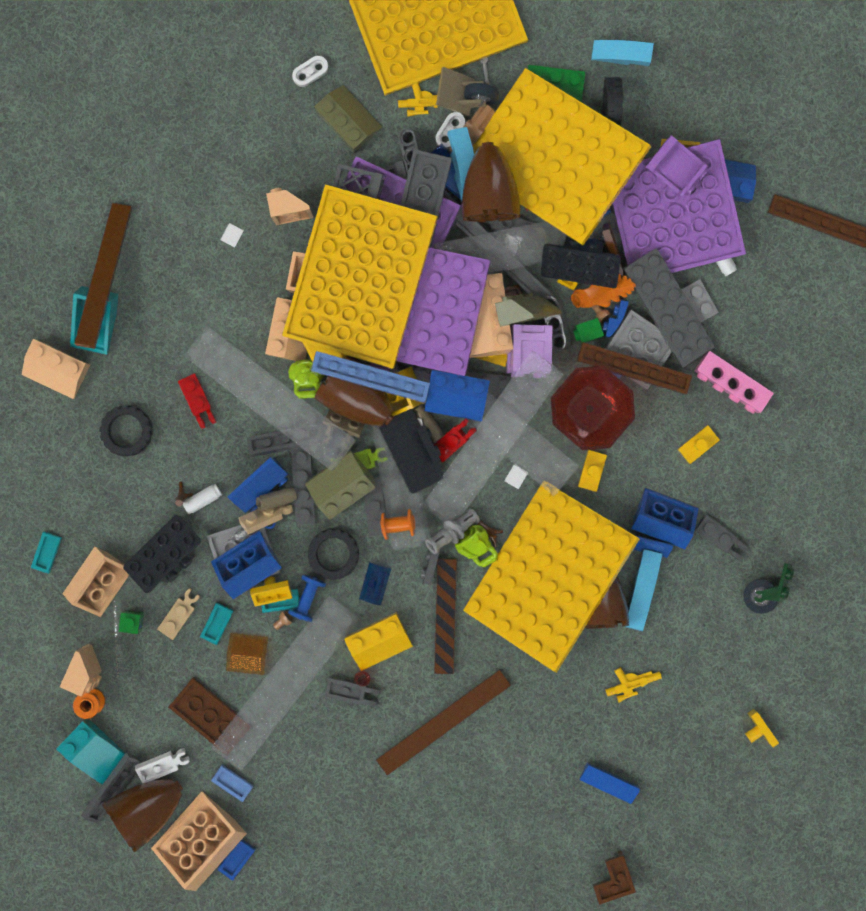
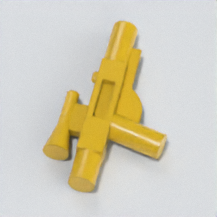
M419 83L412 85L415 99L398 100V108H415V110L407 109V117L428 114V110H424V107L437 108L438 106L436 105L437 95H432L428 91H421Z
M619 667L614 672L621 684L605 689L607 697L623 692L624 695L616 696L618 703L629 697L638 695V692H633L632 689L640 686L644 687L650 682L662 679L660 671L653 674L652 671L640 675L634 673L624 674L622 668Z

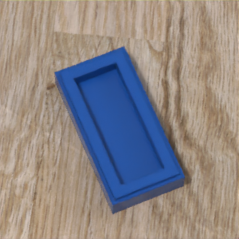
M242 839L227 855L217 870L233 881L256 848Z

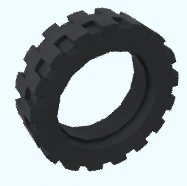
M605 77L602 97L603 116L621 126L623 112L622 79L620 77Z
M127 405L117 406L108 411L105 418L101 421L102 424L99 429L101 441L113 454L118 456L137 455L144 451L151 442L153 435L152 423L148 415L139 408ZM131 415L140 422L142 435L135 445L122 447L112 439L111 426L119 416Z
M337 528L326 529L317 534L309 545V564L314 572L324 579H342L349 575L358 563L359 549L357 542L352 535L344 530ZM329 538L342 540L349 549L347 564L338 570L325 568L318 559L319 546Z

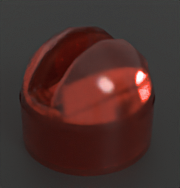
M365 671L357 672L354 677L355 683L361 687L367 686L371 679L369 673ZM365 674V678L361 679L360 681L357 680Z

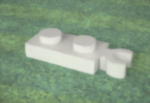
M182 748L174 755L169 751L135 765V771L141 782L146 783L179 770V764L186 765L190 762L189 756L181 757L185 755V748Z

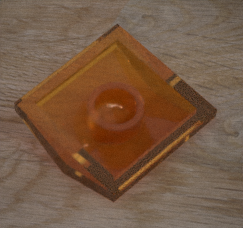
M230 633L226 671L264 675L268 637Z

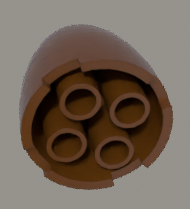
M493 142L482 143V146L478 147L472 158L465 178L462 196L463 221H508L520 218L518 189L505 156Z
M348 355L343 357V359L363 364L355 357ZM328 376L315 395V399L328 409L359 423L372 426H383L386 424L388 426L394 418L391 402L386 392Z
M618 575L588 621L586 629L618 627L619 623H622V627L629 626L626 597Z
M160 779L149 781L115 795L104 802L102 806L135 853L148 843L167 823L182 797L180 791L183 788L178 780Z

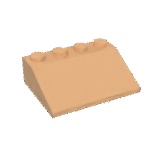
M502 273L488 274L470 358L508 354L513 350L510 325L500 327L495 303L502 302V298L505 297Z
M202 791L151 849L185 890L196 891L247 833L235 819Z

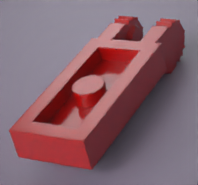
M196 373L177 381L200 428H206L205 422L200 413L205 411L212 424L216 423L211 410L212 407Z
M467 418L459 425L454 426L434 444L440 450L441 455L439 458L442 463L477 431L474 427L465 434L461 429L468 424Z

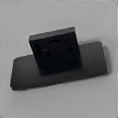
M566 235L563 246L544 244L541 276L616 288L621 256L603 252L605 244L603 240L588 238L585 244L581 245Z
M408 410L394 417L388 426L386 424L379 426V430L410 493H417L444 479V474L438 463L440 461L439 456L441 455L437 445H433L431 441L433 437L429 428H425L424 425L420 426L414 411Z
M174 515L124 564L123 568L145 593H150L161 581L166 583L174 581L178 577V573L192 563V559L195 556L191 552L201 543V538L181 516Z

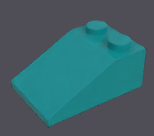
M81 286L73 294L70 347L107 355L117 314L118 294L110 292L96 348L76 346L75 339L89 287Z
M90 719L83 720L56 749L70 763L102 785L125 755V752Z

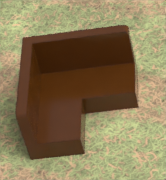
M621 850L617 851L618 856L605 860L610 879L592 884L599 905L636 893Z

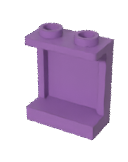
M672 135L668 137L645 166L682 197L684 194L688 196L695 188L693 183L697 178L701 180L708 172L706 170L708 165Z

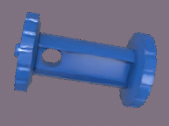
M303 574L302 579L307 582L297 609H289L288 613L300 620L312 622L313 617L308 614L318 586L325 587L326 583L316 577Z

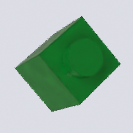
M598 318L574 326L573 335L576 342H580V345L582 342L587 343L604 336Z
M127 610L121 612L118 632L132 634L142 632L144 613Z

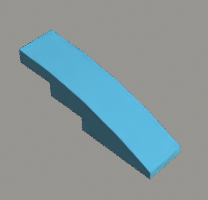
M467 127L449 130L447 133L452 148L450 155L456 171L454 178L461 201L467 171L474 156Z
M645 549L642 551L639 569L636 573L634 587L628 604L629 626H626L627 628L639 631L644 629L660 568L661 553Z

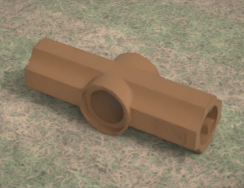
M488 105L479 107L472 119H469L463 126L468 129L472 145L476 144L495 113Z

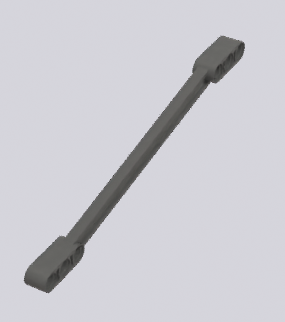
M404 129L399 135L407 176L413 150L425 152L421 134L412 129ZM412 134L413 140L409 143L408 138ZM445 189L443 197L461 205L454 223L528 294L533 293V296L541 295L549 302L552 299L555 301L556 307L561 309L562 314L544 318L545 325L552 326V349L556 351L568 349L571 346V336L563 300L556 296L480 222L463 221L462 204ZM555 318L560 322L558 328H555L553 325ZM559 337H562L564 340L562 347L557 343Z

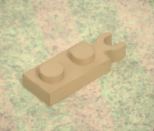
M288 504L261 511L257 509L239 517V522L247 534H250L283 519L282 514L292 513V505L288 506Z
M191 588L185 592L184 600L180 597L157 629L172 640H174L194 611L195 607L191 604L200 598L199 594L194 599L190 598Z

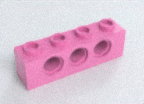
M711 351L705 353L694 370L698 373L697 377L704 382L710 381L714 384L712 386L714 389L721 393L725 391L729 394V399L736 403L740 401L745 405L744 408L752 414L755 412L761 413L774 394ZM714 368L720 370L721 375L719 378L713 376L712 371ZM731 378L737 383L734 389H731L728 385ZM746 389L752 391L753 395L750 400L744 396Z

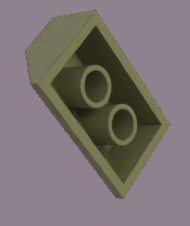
M344 85L328 93L314 106L317 114L354 153L383 128Z
M533 293L503 297L502 302L495 303L500 327L532 322L562 314L561 309L541 295L533 296Z
M351 450L305 483L316 505L329 520L376 488L374 476Z

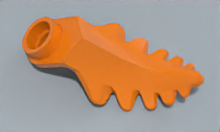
M619 274L616 288L590 285L589 288L575 290L571 295V301L577 308H590L595 305L607 308L611 305L610 300L620 302L619 295L626 298L627 294H632L631 291H634L636 284L632 282L631 278L627 280L626 275L621 279V274Z

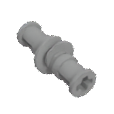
M469 508L466 514L460 518L458 517L454 522L446 520L443 523L444 529L439 531L433 538L425 540L427 548L433 554H437L444 545L450 542L457 544L458 538L464 539V532L470 526L480 522L479 516L473 509Z

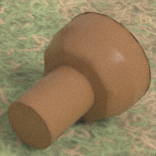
M598 305L591 307L597 314L596 318L599 319L600 323L611 316L608 310H603Z
M283 610L279 615V620L273 626L279 630L283 625L288 626L292 624L294 619L286 610Z

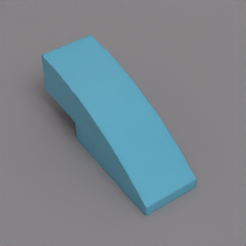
M594 40L591 60L624 65L649 66L654 43L625 40Z

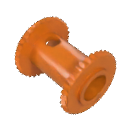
M408 509V515L386 518L385 513L381 514V530L386 540L389 539V533L410 531L411 536L415 535V518L411 509Z
M95 688L82 697L77 695L73 702L74 713L82 719L93 718L104 708L106 700L104 694Z

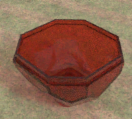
M605 366L575 368L550 397L552 425L581 450L611 448L635 419L633 390ZM588 405L593 407V411L590 413L586 410Z

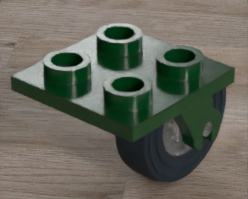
M784 563L780 583L777 587L765 579L754 580L746 586L743 598L746 606L751 611L758 614L768 613L777 606L778 602L788 598L790 590L787 587L788 580H792L794 575L792 564Z

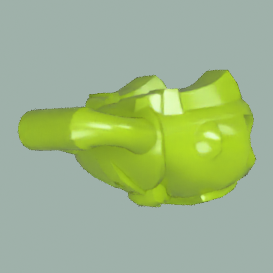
M311 359L297 360L291 364L288 371L289 378L294 383V393L299 399L315 398L321 380L325 376L311 371L313 364ZM299 389H300V390H303V389H315V390L299 391Z
M480 525L469 527L464 532V539L458 538V543L455 544L458 553L466 556L468 559H473L481 567L490 565L498 557L496 549L488 539L489 535ZM487 551H490L492 553L490 556L486 557L482 561H480L478 558L484 555Z

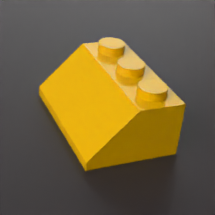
M397 612L344 638L353 659L361 671L413 647Z

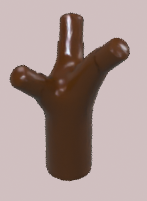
M179 482V492L175 498V504L180 507L186 498L193 496V493L187 494L184 492L183 482Z
M480 520L477 525L486 530L494 548H496L497 542L495 538L497 535L495 534L503 533V530L493 529Z

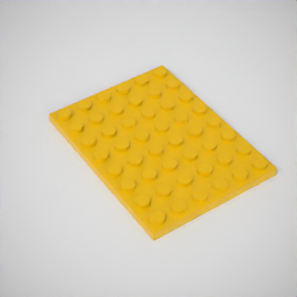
M349 0L385 96L410 87L415 83L441 75L442 67L455 70L528 42L513 0Z
M526 68L492 116L476 144L472 145L474 154L478 147L482 146V143L493 142L495 146H498L514 175L520 205L581 245H584L651 149V145Z
M325 185L282 336L394 369L438 216Z
M543 481L498 553L497 560L491 564L463 611L557 673L640 539Z

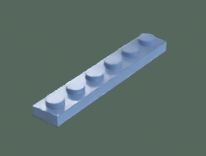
M318 351L315 352L311 368L312 372L422 403L426 401L430 383Z

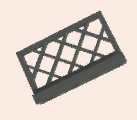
M339 164L333 187L340 189L344 187L348 191L346 185L356 181L360 188L356 192L357 194L362 192L365 196L380 200L386 176ZM342 170H349L354 178L344 183L341 178ZM363 175L371 176L370 184L362 188L358 178Z

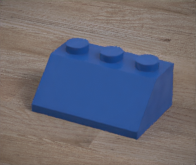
M725 159L734 201L749 203L753 200L756 165Z
M432 370L425 412L482 422L490 381Z
M270 457L239 485L228 498L244 513L252 512L258 508L256 498L260 495L274 492L272 489L277 485L281 487L289 480L287 478L289 473L274 457Z
M645 488L631 529L686 549L694 535L699 508Z
M260 531L211 561L222 588L232 599L282 568L275 553Z

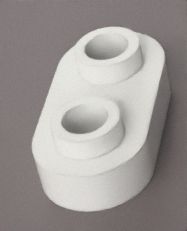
M315 56L295 68L292 74L294 83L300 87H305L324 76L328 71L327 60L322 56ZM321 64L322 69L316 70L315 66ZM301 74L306 75L304 80L299 79Z
M450 113L437 132L436 143L440 148L448 149L451 147L450 141L446 143L442 141V137H448L447 133L449 130L463 128L465 125V118L461 113ZM457 120L459 125L453 126L452 121Z

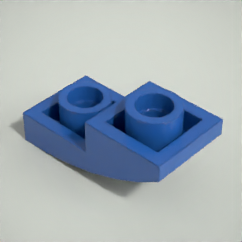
M621 300L619 304H615L613 315L616 316V319L608 318L607 322L604 321L602 331L605 333L604 338H609L619 327L626 313L628 301Z

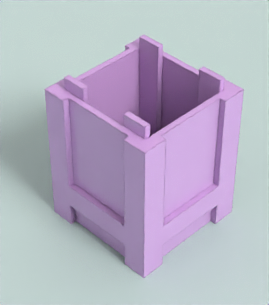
M516 324L511 326L513 350L507 354L506 373H511V377L533 374V378H541V376H547V373H551L552 326Z

